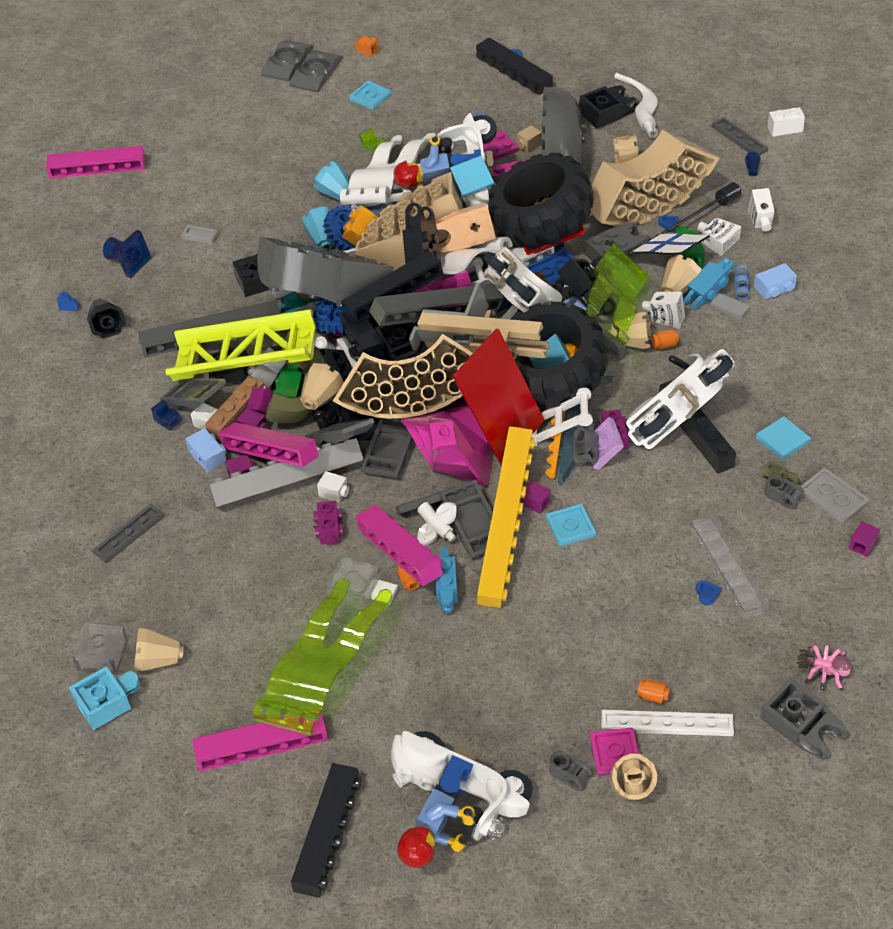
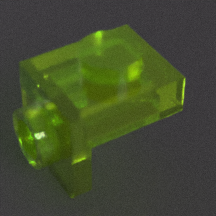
M372 128L359 134L362 145L367 150L376 151L381 143L386 142L385 138L376 137Z

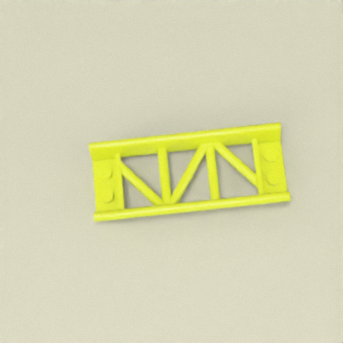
M312 309L175 331V337L179 346L176 365L173 368H166V375L170 376L173 381L194 378L195 374L284 360H288L289 363L313 359L317 335ZM291 329L289 342H286L275 331ZM267 334L284 350L261 354L264 335ZM247 336L227 357L232 338ZM256 339L254 354L238 357ZM223 340L219 360H215L201 347V343ZM199 355L207 362L197 364Z

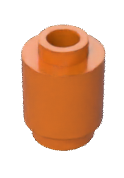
M674 329L656 332L654 335H651L652 346L654 349L659 350L676 347L679 342L678 332H675Z
M399 565L397 566V573L403 588L406 590L417 589L420 584Z
M648 678L646 680L641 679L637 696L642 697L643 700L663 704V700L668 701L670 688H667V683Z

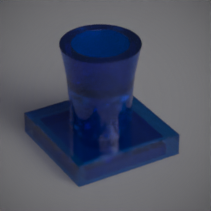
M135 230L124 242L115 237H110L103 246L104 257L107 260L120 261L125 276L132 278L152 259L143 234L139 230Z

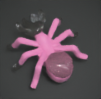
M816 645L813 647L809 646V650L800 649L799 652L803 654H800L797 658L798 668L816 666L810 670L804 683L808 684L813 674L819 670V674L822 677L821 690L824 689L825 680L834 677L839 690L843 689L839 681V675L847 676L851 670V663L844 657V651L841 652L840 649H837L831 656H828L829 646L825 645L822 658ZM810 651H811V652H814V651H815L816 656H817V659L815 658V656H814L813 654H810Z

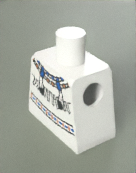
M769 188L752 190L748 207L754 228H762V231H769L772 228L774 207Z
M719 218L714 219L710 224L700 222L697 228L702 235L710 234V237L702 241V243L720 256L740 239L741 226Z
M656 292L651 301H643L642 311L651 312L653 322L680 329L685 319L682 292Z

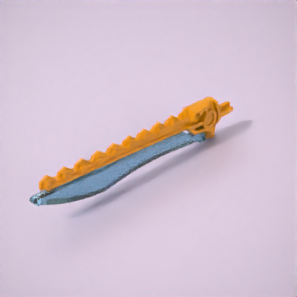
M563 343L569 356L572 357L578 350V347ZM580 404L569 408L567 420L581 414ZM566 410L562 412L563 422L565 420ZM555 417L551 420L552 426H555ZM578 424L565 431L563 448H560L563 431L551 437L554 441L548 445V448L553 453L547 458V462L552 466L545 473L551 479L556 477L558 457L561 456L558 485L560 486L563 485L576 465L573 460L574 432L577 428H586V426Z

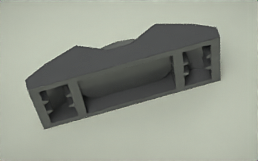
M290 40L280 42L274 55L267 58L261 76L290 81L296 69L300 67L307 54L312 50L313 45Z
M317 50L308 53L304 64L296 69L290 87L318 93L343 56Z
M214 378L183 379L163 395L160 400L174 409H178L179 406H185L195 410L218 392L227 382L225 379Z
M374 419L338 423L305 436L306 438L315 439L318 446L324 442L336 444L349 437L366 433L373 426Z
M403 418L379 419L378 426L361 466V472L392 478L400 476L405 466L409 448L414 442L406 426L401 422Z
M473 480L440 492L442 503L452 502L456 504V518L452 523L471 559L484 555L493 512L477 481Z

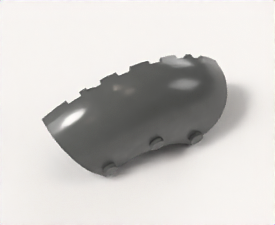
M544 87L541 154L545 156L549 155V153H561L564 157L568 155L579 162L585 169V163H581L582 143H585V133H582L585 132V122H582L579 104L570 93L563 89Z
M259 238L258 274L261 282L269 287V290L279 292L280 289L300 292L308 294L309 298L318 299L320 297L330 300L339 307H342V300L393 272L394 269L393 266L380 262L379 265L377 260L355 254L352 257L343 251L334 249L327 251V249L314 245H308L307 247L298 242L288 244V242L279 239Z

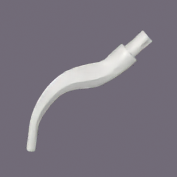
M616 73L614 79L631 84L642 93L643 99L635 109L637 121L641 129L648 133L649 138H652V136L653 138L657 137L656 121L652 116L657 107V97L640 82Z

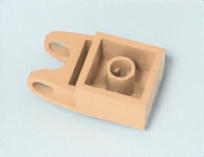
M484 203L451 212L435 221L438 230L445 229L448 233L447 239L438 245L440 253L461 250L496 239L489 210ZM472 223H475V228H470L472 226Z

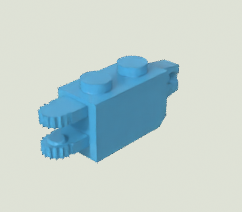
M724 258L718 264L714 262L708 263L699 275L687 285L689 293L684 297V303L688 305L696 298L691 308L697 310L703 303L707 304L710 300H713L719 290L727 285L729 281L728 275L733 269L734 263L728 258Z
M447 547L440 548L443 575L436 578L437 604H441L442 612L451 614L454 611V603H458L455 556L449 557Z

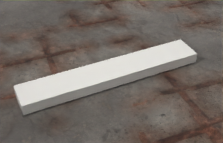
M602 710L601 731L633 727L634 733L734 735L733 714Z

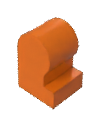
M364 35L354 43L355 49L358 52L372 57L379 51L378 39L375 37L370 39Z

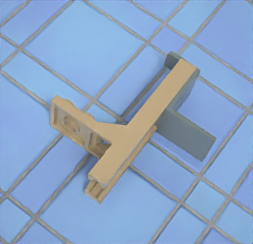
M480 282L475 284L465 313L423 309L417 323L418 326H414L409 338L413 350H418L421 341H425L426 346L430 348L444 334L469 351L475 352L497 328L500 330L514 360L517 356L546 358L549 344L546 341H535L540 340L539 333L543 329L542 322L485 318L488 303Z

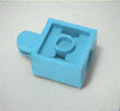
M106 666L69 687V690L82 715L92 730H95L131 709L127 696L140 689V682L137 674L132 671L115 679Z

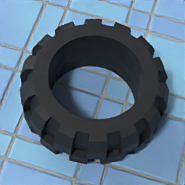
M549 153V155L545 156L538 154L530 156V159L524 162L522 160L511 166L512 169L508 172H503L497 178V185H493L489 193L488 210L501 237H509L514 246L523 248L524 245H527L530 249L541 248L543 244L548 243L553 245L561 242L563 237L573 235L579 230V225L587 221L594 201V191L585 169L575 159L568 155L564 157L561 153ZM553 195L549 199L539 204L529 206L531 203L542 197Z
M551 301V304L542 306L541 303L529 306V310L522 314L519 311L511 317L510 320L542 322L543 329L539 333L540 340L535 341H547L554 334H557L563 343L578 347L576 353L569 360L558 366L546 369L527 367L523 365L527 356L516 357L515 362L539 409L541 406H546L547 409L560 406L561 403L576 397V393L580 388H588L591 393L597 388L601 377L606 372L609 359L602 327L592 315L574 304L567 307L564 302Z

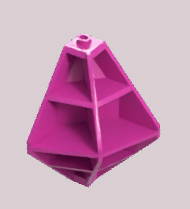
M467 403L438 409L421 416L401 419V422L406 426L432 471H439L468 481L476 480L482 486L489 484L494 453Z

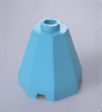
M332 161L330 162V167L324 166L314 179L316 184L313 187L319 192L340 200V192L342 189H348L350 179L344 167L339 162Z
M328 207L310 209L308 216L305 217L304 215L302 217L305 231L316 246L329 250L335 244L331 245L332 240L327 239L329 234L324 233L326 228L323 227L325 223L323 220L329 212Z

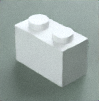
M800 107L769 112L767 128L772 137L803 132L805 116Z

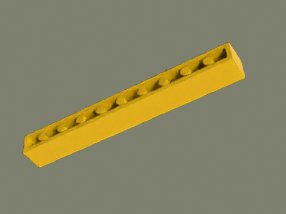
M509 426L477 593V605L501 608L502 601L507 599L508 589L504 588L505 583L509 584L511 572L508 571V566L513 565L514 554H511L512 548L516 549L517 537H514L515 531L519 532L520 520H517L518 514L522 515L523 503H520V500L525 498L526 486H523L524 481L528 482L529 470H526V467L531 465L532 454H529V451L534 449L535 438H532V430Z

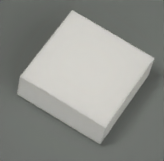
M379 580L371 594V599L391 604L398 591V585Z

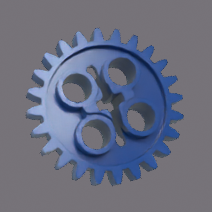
M337 205L326 214L323 220L325 222L323 227L326 228L324 233L329 234L327 239H331V245L336 244V249L342 248V251L356 248V246L342 237L345 231L343 227L350 220L349 214L352 211L350 205L347 208L345 205L341 207Z
M321 298V301L315 300V305L317 306L313 313V319L316 324L315 330L319 329L320 333L325 330L326 334L330 331H333L334 334L337 331L343 333L344 328L339 318L340 313L343 311L342 307L336 306V303Z

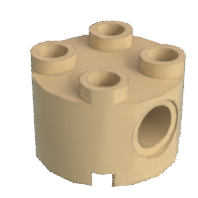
M636 135L621 136L613 139V148L615 153H617L614 154L615 163L626 162L639 156Z
M629 754L619 758L612 765L609 781L612 790L617 796L625 800H638L647 797L653 791L657 783V772L654 764L645 756Z

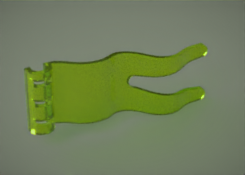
M612 244L603 254V258L594 270L597 276L586 302L588 306L585 310L590 317H595L610 294L615 295L617 305L613 314L612 326L617 331L616 340L621 345H625L630 338L627 333L637 309L634 300L650 276L616 245Z
M339 579L332 592L314 611L298 642L277 662L263 698L260 697L256 701L253 710V720L312 736L313 723L315 720L318 721L333 681L358 653L370 628L387 609L392 598V592L389 589H382L371 604L363 608L351 619L337 641L331 647H325L323 642L332 618L340 604L344 601L349 588V581L347 579ZM264 707H267L266 714H262ZM282 712H286L284 720L281 719ZM301 717H305L303 725L300 724Z

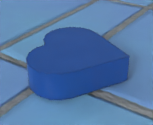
M660 216L658 225L666 230L678 223L679 216Z
M66 292L59 294L57 298L59 310L77 311L79 307L77 299L72 298Z
M699 581L696 584L695 590L697 595H699L700 603L706 606L712 605L720 594L721 587L707 581Z

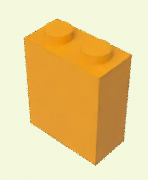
M362 205L357 209H353L349 214L350 220L343 227L345 231L342 237L356 246L357 241L362 239V232L368 229L367 225L373 219L377 220L379 217Z

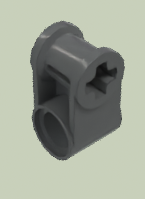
M583 427L577 428L573 435V460L575 464L583 466L586 462L593 463L597 461L599 435Z
M773 474L767 479L764 493L766 497L782 504V506L794 509L797 500L803 497L804 490L800 485L780 475Z
M564 751L553 752L550 756L549 773L551 776L577 791L582 790L583 782L587 776L589 777L593 773L592 768L587 763L570 756Z

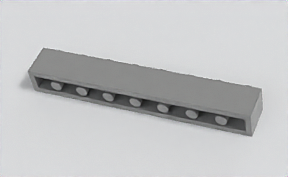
M351 437L336 445H333L332 442L322 445V449L317 450L319 457L304 467L273 460L267 462L268 466L260 468V465L249 468V472L242 474L241 471L230 474L231 478L226 480L223 477L213 479V484L209 485L214 505L219 507L325 473V471H332L363 460L357 438L351 440Z

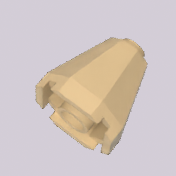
M683 255L671 256L667 262L661 287L662 292H682L684 294L689 290L687 285L699 275L702 269L692 259H682Z
M648 312L634 314L611 325V329L608 330L626 346L642 349L652 348V344H648V339H651L650 320L645 319V316H648Z
M313 363L305 375L300 400L306 409L317 410L335 398L344 383L340 373L336 370L334 372L330 371V366L327 364Z
M139 627L134 670L145 671L178 663V658L182 659L184 646H179L180 641L148 628Z

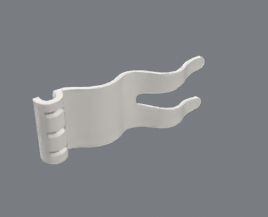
M428 133L423 139L408 142L403 147L395 163L388 164L391 150L394 145L401 144L402 136L397 135L390 142L381 143L377 147L369 166L365 169L355 170L351 175L348 189L341 190V205L387 202L386 196H390L394 186L393 173L395 167L406 160L407 164L415 163L421 147L425 143L430 142L431 136L432 138L436 137L435 133Z
M496 237L494 240L469 248L440 253L443 275L462 272L477 254H486L488 251L497 253L503 247H512L511 239L509 237Z

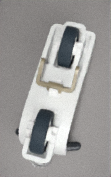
M503 247L495 255L488 251L483 257L484 261L488 263V268L484 275L494 283L496 288L513 305L524 313L529 310V306L541 303L542 306L550 305L551 301L564 302L570 293V288L566 286L560 294L523 264V261L507 247Z
M724 349L709 356L705 354L704 358L699 354H690L687 357L689 364L676 356L671 355L669 357V361L684 369V372L656 396L649 398L639 405L628 417V435L636 445L640 446L643 444L647 449L653 448L682 422L691 418L701 406L722 388L723 379L729 376L728 372L734 366L733 359Z

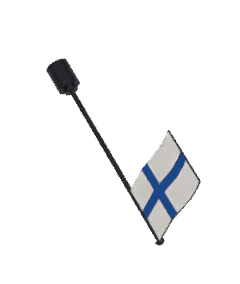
M731 182L719 189L715 194L716 200L635 249L628 250V255H680L709 238L710 234L666 233L717 202L725 206L741 196L740 186L735 182Z

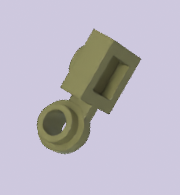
M772 461L763 466L761 474L767 478L770 475L777 474L789 481L792 480L795 484L800 482L797 474L787 472L788 468Z

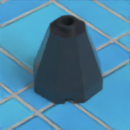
M101 298L92 302L87 316L92 334L99 335L103 339L120 334L122 326L124 327L126 324L121 307Z

